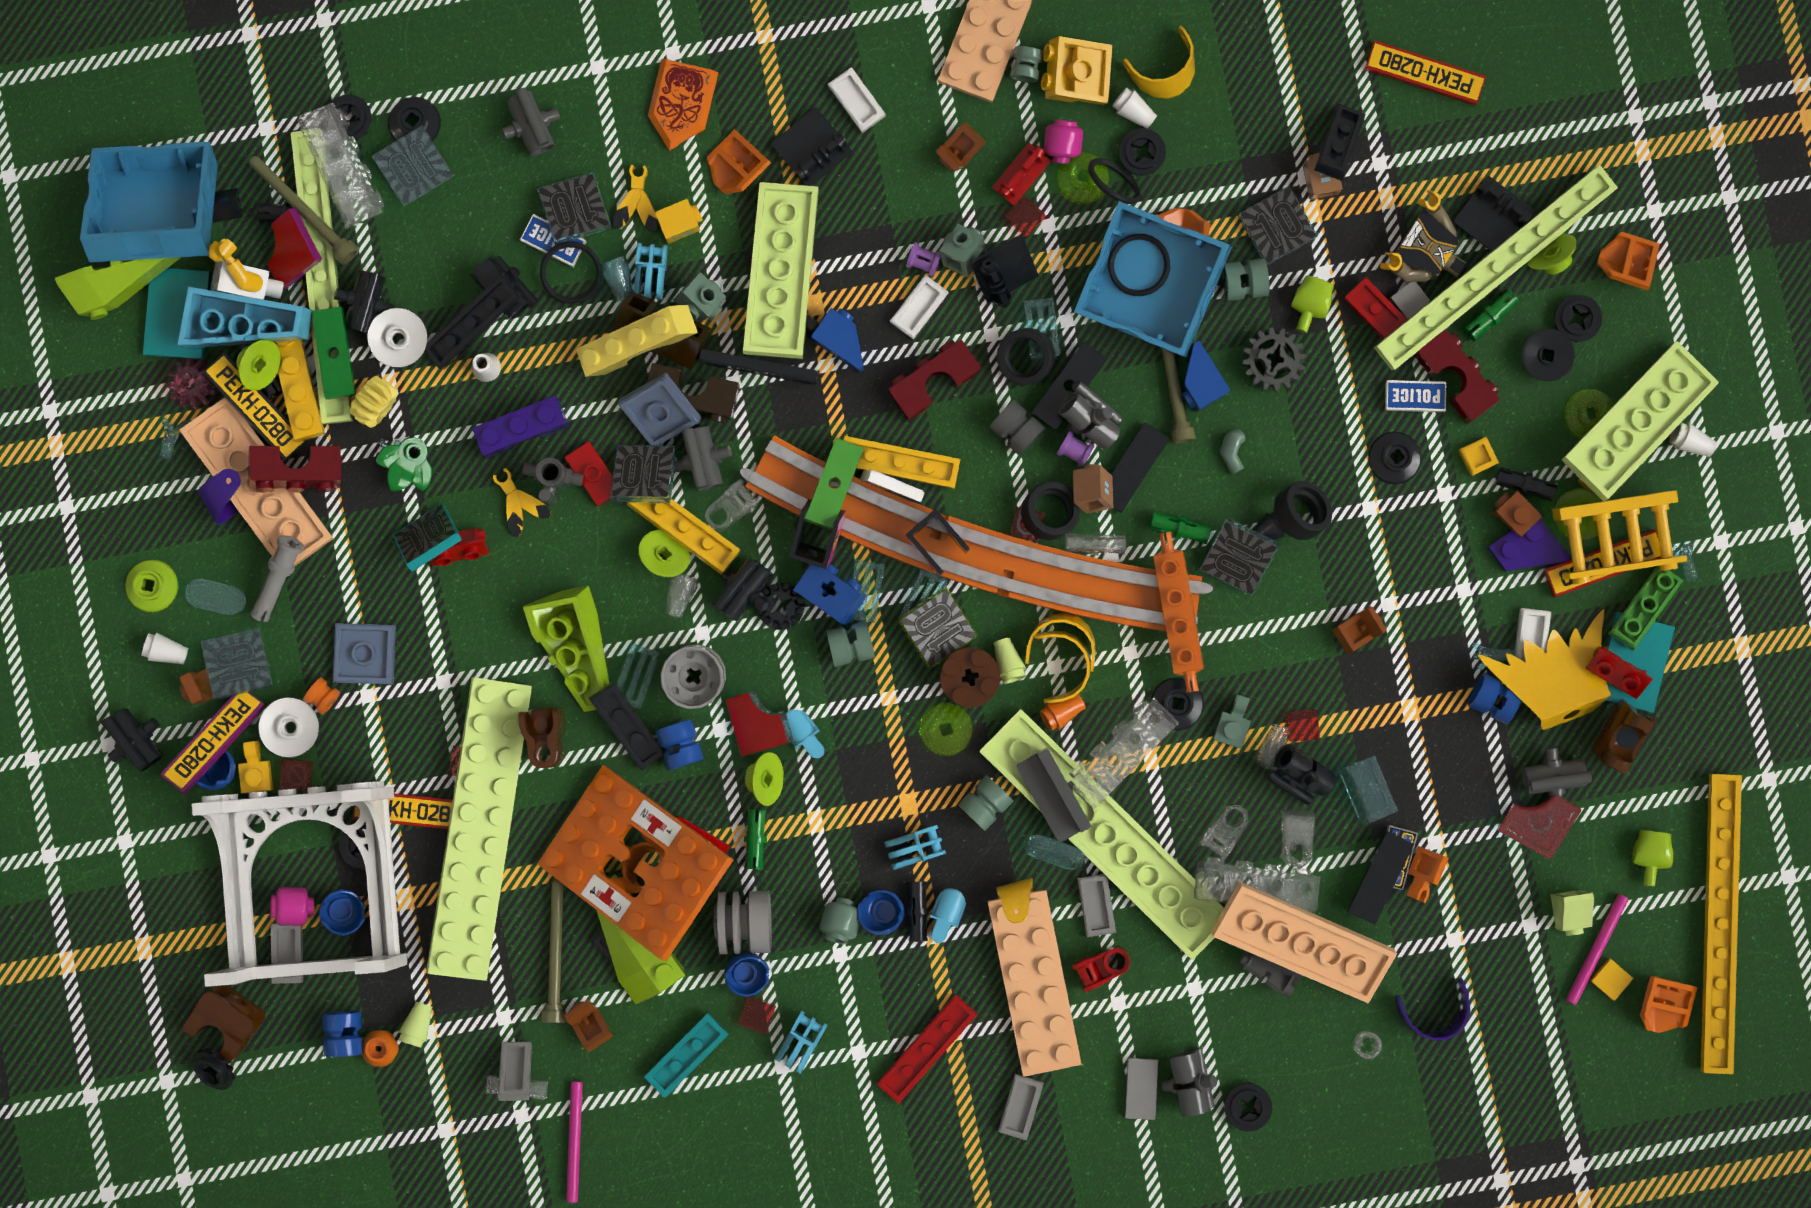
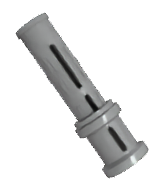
M282 535L277 540L278 548L274 557H271L268 561L269 573L251 611V616L258 621H261L262 616H264L263 622H267L270 619V614L286 577L290 576L295 570L293 564L297 555L303 551L304 545L294 537Z

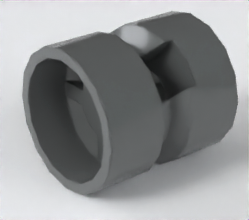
M1014 400L993 421L989 428L1000 439L1007 438V445L1020 456L1043 432L1045 427L1034 417L1027 418V410Z

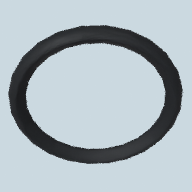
M1095 158L1090 161L1088 165L1090 177L1104 193L1126 204H1135L1139 201L1141 197L1139 186L1123 168L1102 158ZM1096 164L1104 165L1120 174L1131 185L1135 196L1127 198L1114 192L1097 176L1094 166Z
M1147 234L1126 236L1114 246L1108 259L1110 278L1119 290L1128 295L1145 296L1152 294L1168 278L1170 271L1169 253L1165 246L1153 236ZM1134 240H1146L1153 243L1161 251L1164 259V270L1161 278L1155 285L1144 290L1127 288L1118 280L1114 270V261L1119 249L1126 243Z
M566 241L553 246L545 254L541 261L540 279L546 292L554 299L568 304L579 303L589 299L599 288L602 280V266L596 253L591 248L575 241ZM560 249H581L592 258L595 264V282L592 288L582 296H561L551 288L547 281V263L550 257Z

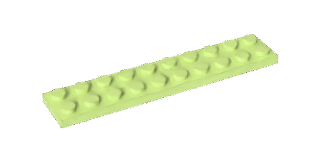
M475 677L471 678L427 963V974L487 981L524 741L519 727L518 714L519 712H528L532 686Z
M1020 709L979 752L1040 811L1016 765L1048 748L1092 826L1068 839L1191 960H1194L1215 938L1211 931L1224 907Z

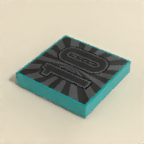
M443 503L393 534L402 557L411 572L462 540Z

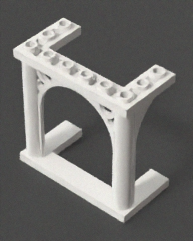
M384 781L336 785L337 791L326 792L325 786L307 788L308 794L297 795L296 789L278 790V796L267 797V791L249 793V799L238 800V794L202 796V803H192V815H201L209 822L219 849L229 968L204 974L205 987L233 985L252 979L348 971H355V974L380 973L407 965V954L400 953L388 799L394 798V786L384 787ZM339 803H343L339 807L336 816H329L327 814L328 807H330V810H333L339 806ZM313 805H319L314 812ZM351 806H358L360 809L359 819L352 825L345 824L343 821L345 811ZM288 807H294L293 813L288 809ZM302 808L307 810L306 816L300 814ZM264 809H267L270 814H278V811L281 815L280 819L272 821ZM256 814L264 820L265 830L262 833H257L249 827L248 817L250 815ZM311 819L336 826L353 840L364 860L367 875L373 956L257 965L251 871L260 846L274 831L294 821ZM366 823V829H362L365 833V838L359 837L357 829H360ZM244 834L254 839V844L251 847L247 848L248 839H244Z

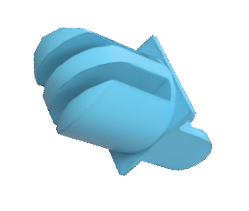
M642 243L637 244L634 292L641 294L642 272L646 271L644 297L651 299L654 273L658 272L656 299L663 300L668 245H663V248L655 247V244H651L650 247L642 246ZM641 255H649V263L641 262ZM654 256H661L662 263H654Z
M801 710L787 712L782 719V723L788 739L796 749L803 745L811 757L821 758L825 751L822 744L815 737L820 732L818 727Z
M934 825L885 841L886 848L912 839L916 843L888 853L889 859L917 850L919 852L918 856L892 864L893 870L946 854V851L942 850L940 845L942 838H938L936 833L938 826ZM927 832L930 841L920 843L918 835ZM931 845L934 853L924 856L922 847Z
M944 889L938 895L930 913V917L936 919L931 931L932 940L936 943H942L946 939L951 925L957 928L959 926L966 902L963 894L957 889Z
M804 1011L800 1012L774 1059L780 1062L787 1052L793 1038H796L798 1042L785 1066L791 1068L804 1044L808 1045L809 1047L796 1069V1072L801 1074L828 1026L825 1023L821 1025L815 1022L816 1018L814 1017L812 1019L804 1015ZM799 1023L807 1027L804 1034L796 1031ZM810 1030L818 1033L815 1041L807 1037Z

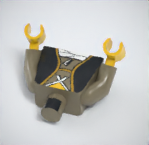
M1431 190L1426 191L1430 196L1428 202L1421 198L1418 200V204L1427 208V211L1423 210L1418 215L1396 252H1385V255H1388L1390 258L1389 264H1380L1381 269L1391 270L1392 273L1405 282L1434 280L1442 269L1458 277L1466 265L1465 261L1452 254L1459 243L1458 238H1456L1457 232L1449 215L1440 204V195Z

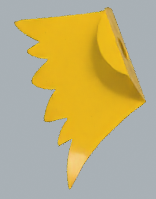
M1604 609L1592 621L1583 639H1581L1577 628L1573 630L1569 646L1566 645L1556 630H1552L1547 642V653L1533 642L1524 640L1525 662L1512 654L1506 653V658L1510 664L1508 666L1489 657L1478 655L1494 675L1541 719L1543 730L1593 712L1611 695L1607 681L1585 669L1593 659L1595 649L1598 646L1601 647Z

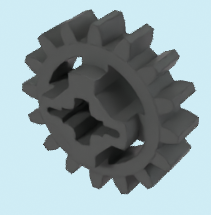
M1273 327L1268 329L1266 336L1261 330L1257 332L1258 341L1253 338L1248 340V344L1252 348L1243 349L1242 353L1248 356V359L1243 360L1241 365L1249 367V370L1244 375L1245 377L1253 375V386L1260 382L1262 383V391L1265 392L1269 386H1272L1274 393L1279 391L1281 384L1287 390L1291 387L1290 379L1294 382L1300 379L1296 371L1303 372L1305 370V366L1299 364V362L1307 357L1305 354H1299L1298 352L1303 347V344L1295 345L1293 343L1296 337L1295 334L1287 338L1285 337V329L1282 328L1278 334H1275ZM1273 341L1270 348L1266 350L1258 349L1261 344ZM1285 346L1290 350L1292 358L1287 356L1284 350ZM1277 350L1276 360L1280 361V363H1277L1270 371L1271 360L1267 359V357H1270ZM1255 362L1259 363L1262 367L1263 375L1257 370ZM1281 370L1289 371L1285 377L1274 379L1277 372Z

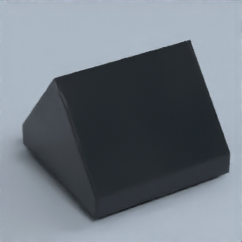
M238 188L215 192L212 219L214 223L243 217Z

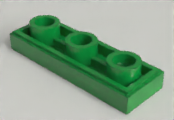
M335 307L312 311L325 399L355 396L356 390L343 308ZM334 349H338L339 355L332 359L331 352Z

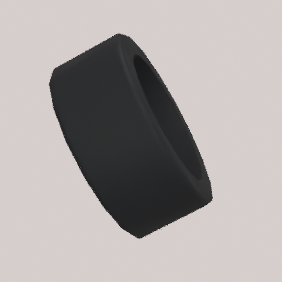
M1022 328L1009 333L1002 339L997 349V363L1000 372L1007 380L1018 385H1030L1041 381L1050 373L1055 362V350L1051 340L1045 333L1034 328ZM1022 339H1030L1036 342L1043 353V361L1040 367L1030 374L1016 371L1009 360V351L1012 345Z
M1056 481L1043 482L1032 489L1023 500L1021 508L1022 521L1027 530L1035 537L1047 541L1057 540L1073 530L1079 521L1081 509L1074 504V491L1065 484ZM1050 494L1062 501L1067 513L1066 520L1062 525L1052 528L1039 520L1035 512V503L1039 497Z
M1297 481L1278 494L1274 503L1275 517L1280 527L1289 536L1297 540H1309L1327 529L1332 521L1333 512L1328 497L1317 485L1309 481ZM1293 497L1302 500L1309 507L1313 517V524L1304 521L1298 515L1294 507Z

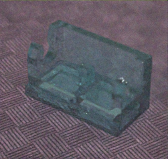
M1375 756L1359 760L1357 763L1338 769L1360 824L1374 822L1398 811Z

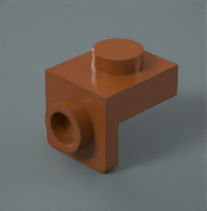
M965 122L935 152L940 156L939 160L946 168L958 171L964 168L987 142Z
M1518 491L1511 495L1505 492L1493 504L1496 509L1491 513L1495 518L1499 517L1519 538L1542 517Z
M1370 606L1333 628L1332 631L1348 655L1385 633L1386 628L1382 623L1381 617Z
M209 668L198 673L189 672L179 677L182 682L179 688L187 702L190 701L191 704L201 705L215 698Z
M589 1000L576 1003L564 1015L565 1020L573 1027L583 1047L589 1053L614 1036L599 1009Z

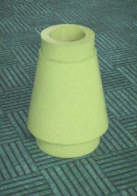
M1004 638L994 642L996 663L1003 684L1013 683L1025 678L1024 670H1026V667L1011 639Z
M415 1002L414 1007L398 1032L401 1033L399 1041L421 1048L423 1042H427L433 1007Z

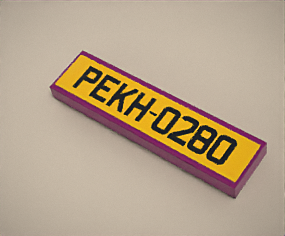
M248 691L234 694L161 773V777L185 795L265 708L264 703Z

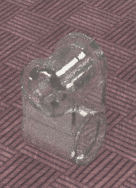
M739 479L707 508L705 513L706 523L716 532H723L752 511L761 500L754 498L745 488L744 481ZM737 494H739V495L742 497V499H743L746 503H744V502L738 497ZM716 510L724 511L727 515V520L721 525H716L710 520L711 514Z
M1238 804L1225 805L1201 837L1198 846L1201 848L1205 846L1219 855V860L1223 862L1247 826V811ZM1233 809L1239 810L1242 815V819L1237 825H1229L1226 821L1227 813ZM1212 839H1216L1217 841L1222 843L1223 846L1218 845L1217 843L1212 841Z
M1283 810L1281 854L1285 864L1290 867H1304L1311 861L1315 830L1314 812ZM1296 846H1298V851L1304 854L1303 857L1298 858L1297 862L1295 857L1290 856V851L1296 850Z

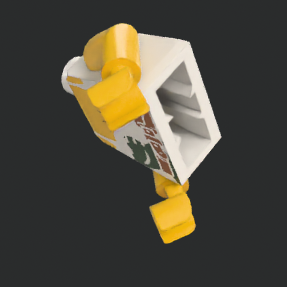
M222 239L219 243L214 241L210 245L209 257L215 262L211 291L264 300L265 296L280 299L283 291V281L269 279V271L242 265L238 258L234 259L231 255L236 251L237 247L229 239Z

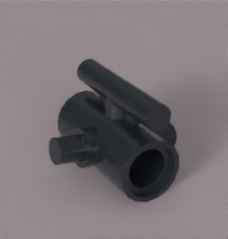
M501 256L495 259L488 258L473 270L471 277L484 290L501 273L506 272L524 294L504 314L508 320H513L524 312L527 307L534 306L538 299L520 280L519 269L516 267L510 268Z
M358 270L353 290L336 289L334 300L344 302V306L348 307L345 317L346 328L368 334L375 315L394 308L393 304L386 303L383 298H380L385 277L377 273Z
M750 557L738 572L733 573L727 568L722 575L720 574V577L726 581V588L713 605L737 622L749 606H756L760 611H765L769 607V602L763 598L761 591L774 574Z
M125 708L101 722L116 742L115 748L108 753V757L112 762L116 763L122 757L128 758L136 770L143 772L163 757L161 751L151 740L153 731L160 726L155 718L149 719L146 723L141 722L139 724L128 708Z
M1291 744L1281 747L1274 758L1275 768L1284 774L1281 775L1271 768L1267 769L1264 773L1266 780L1306 805L1312 803L1314 796L1304 790L1305 788L1322 796L1332 789L1336 779L1335 773Z

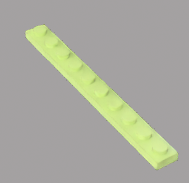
M313 129L291 132L297 196L333 230L322 130ZM300 215L322 258L317 265L306 273L309 309L316 311L341 307L340 301L334 300V294L336 289H339L335 253L332 251L333 247ZM312 317L311 330L321 421L323 425L351 422L353 417L349 413L351 407L350 396L330 400L325 399ZM334 349L331 352L332 359L339 355L338 349Z
M1601 165L1596 166L1527 222L1526 225L1522 226L1377 344L1374 349L1392 371L1395 370L1618 187Z

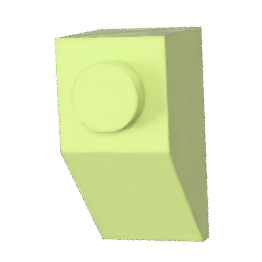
M1575 890L1550 894L1556 930L1565 931L1566 936L1583 934V928L1592 927L1594 895L1592 892Z

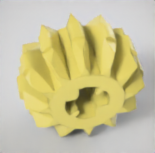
M378 376L372 377L355 395L356 397L351 402L349 413L361 424L367 425L370 428L375 427L392 409L391 407L396 402L398 391L385 379H381Z

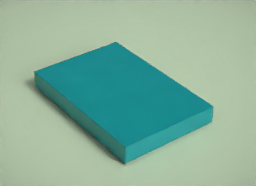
M167 268L149 282L143 355L204 360L205 347L189 349L179 346L178 340L188 286L210 290L212 274L210 271Z
M1615 612L1612 627L1622 613ZM1654 622L1633 651L1611 635L1609 636L1608 650L1621 657L1623 661L1631 663L1642 671L1646 670L1647 675L1653 678V680L1637 700L1607 682L1611 695L1605 701L1617 704L1620 699H1624L1637 710L1654 713L1675 627Z

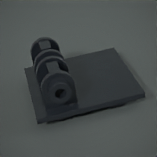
M817 107L812 109L771 143L805 186L815 184L853 153L843 135L837 133Z
M1488 175L1453 220V223L1490 251H1493L1522 226L1526 225L1535 210Z
M1022 234L969 262L987 304L994 301L1001 308H1007L1011 304V291L1039 277Z

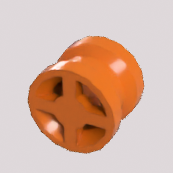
M321 677L310 687L303 701L307 704H313L317 708V712L323 715L336 702L341 692L336 688L331 689L327 686V681Z

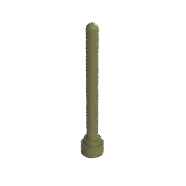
M253 156L250 158V166L293 208H296L298 213L333 247L334 257L342 265L349 263L358 254L360 248L351 240L341 239L259 157Z
M1161 348L1175 421L1173 431H1171L1172 443L1180 444L1196 440L1194 427H1191L1190 422L1186 420L1174 352Z
M554 879L551 884L548 1004H545V1010H542L541 1022L565 1023L564 1015L566 1014V1010H563V1004H560L563 884L557 879Z

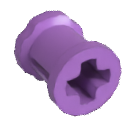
M915 242L909 254L906 267H916L929 272V276L934 277L941 259L940 252L934 253L921 248L919 243ZM918 257H921V258H923V259L929 260V261H931V262H927V261L921 260V259H919Z
M1069 431L1057 455H1065L1076 461L1080 468H1083L1095 445L1085 444L1073 437V433Z

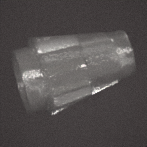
M684 573L670 578L665 613L682 618L698 588L696 586L697 578Z
M1272 724L1271 729L1255 753L1257 756L1255 762L1258 765L1267 769L1278 770L1274 766V758L1279 749L1287 744L1289 730L1283 726Z

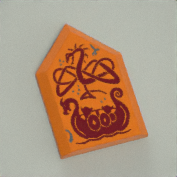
M661 59L648 117L669 151L705 130L718 72L677 61Z

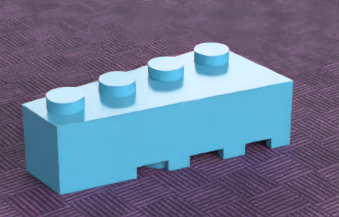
M188 286L178 345L191 349L252 344L264 339L273 342L308 340L313 310L302 306Z

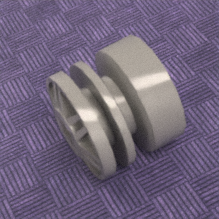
M701 644L686 645L673 652L665 661L661 672L662 688L666 696L677 706L686 709H698L712 703L723 690L726 681V668L720 655L712 648ZM690 668L694 671L699 669L702 672L699 676L701 682L698 683L696 680L690 682L688 680Z
M770 890L750 891L748 902L744 905H741L738 891L733 892L732 905H728L727 892H718V899L714 908V935L720 954H728L729 941L733 940L735 954L740 953L742 940H748L751 953H771L772 919Z

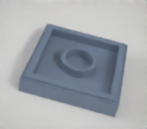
M666 372L623 396L618 401L620 408L652 447H656L681 433L682 430L699 423L701 419L699 413Z
M335 623L333 683L394 685L396 625Z

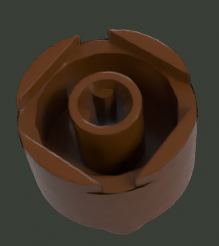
M963 648L955 651L946 659L940 672V684L945 696L954 704L966 708L978 707L988 702L997 692L1000 683V672L997 663L987 652L977 648ZM970 669L971 673H977L978 678L974 680V686H970L968 682H962L961 678L965 676V670Z

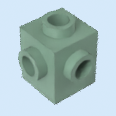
M957 224L953 232H949L944 238L943 246L939 252L944 267L968 278L973 271L969 262L987 253V249L980 231L973 227L966 228Z
M700 272L686 284L673 301L678 305H688L693 320L701 323L706 318L712 321L723 308L719 304L726 296L721 292V288L716 282L708 280Z

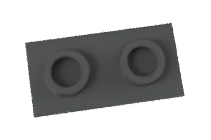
M1244 951L1240 956L1239 963L1243 965L1242 968L1259 980L1264 975L1268 977L1265 984L1279 993L1280 996L1285 995L1289 997L1295 989L1294 986L1303 977L1299 973L1250 952Z

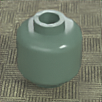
M837 898L836 902H830L825 905L819 928L825 934L824 938L838 944H847L848 940L856 938L860 922L858 921L857 908L854 907V902L845 898Z

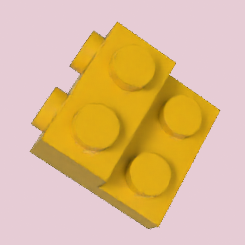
M1062 36L1049 40V44H1046L1043 50V60L1048 62L1047 73H1044L1041 79V89L1046 91L1045 99L1069 103L1081 101L1099 105L1107 104L1109 99L1112 45Z

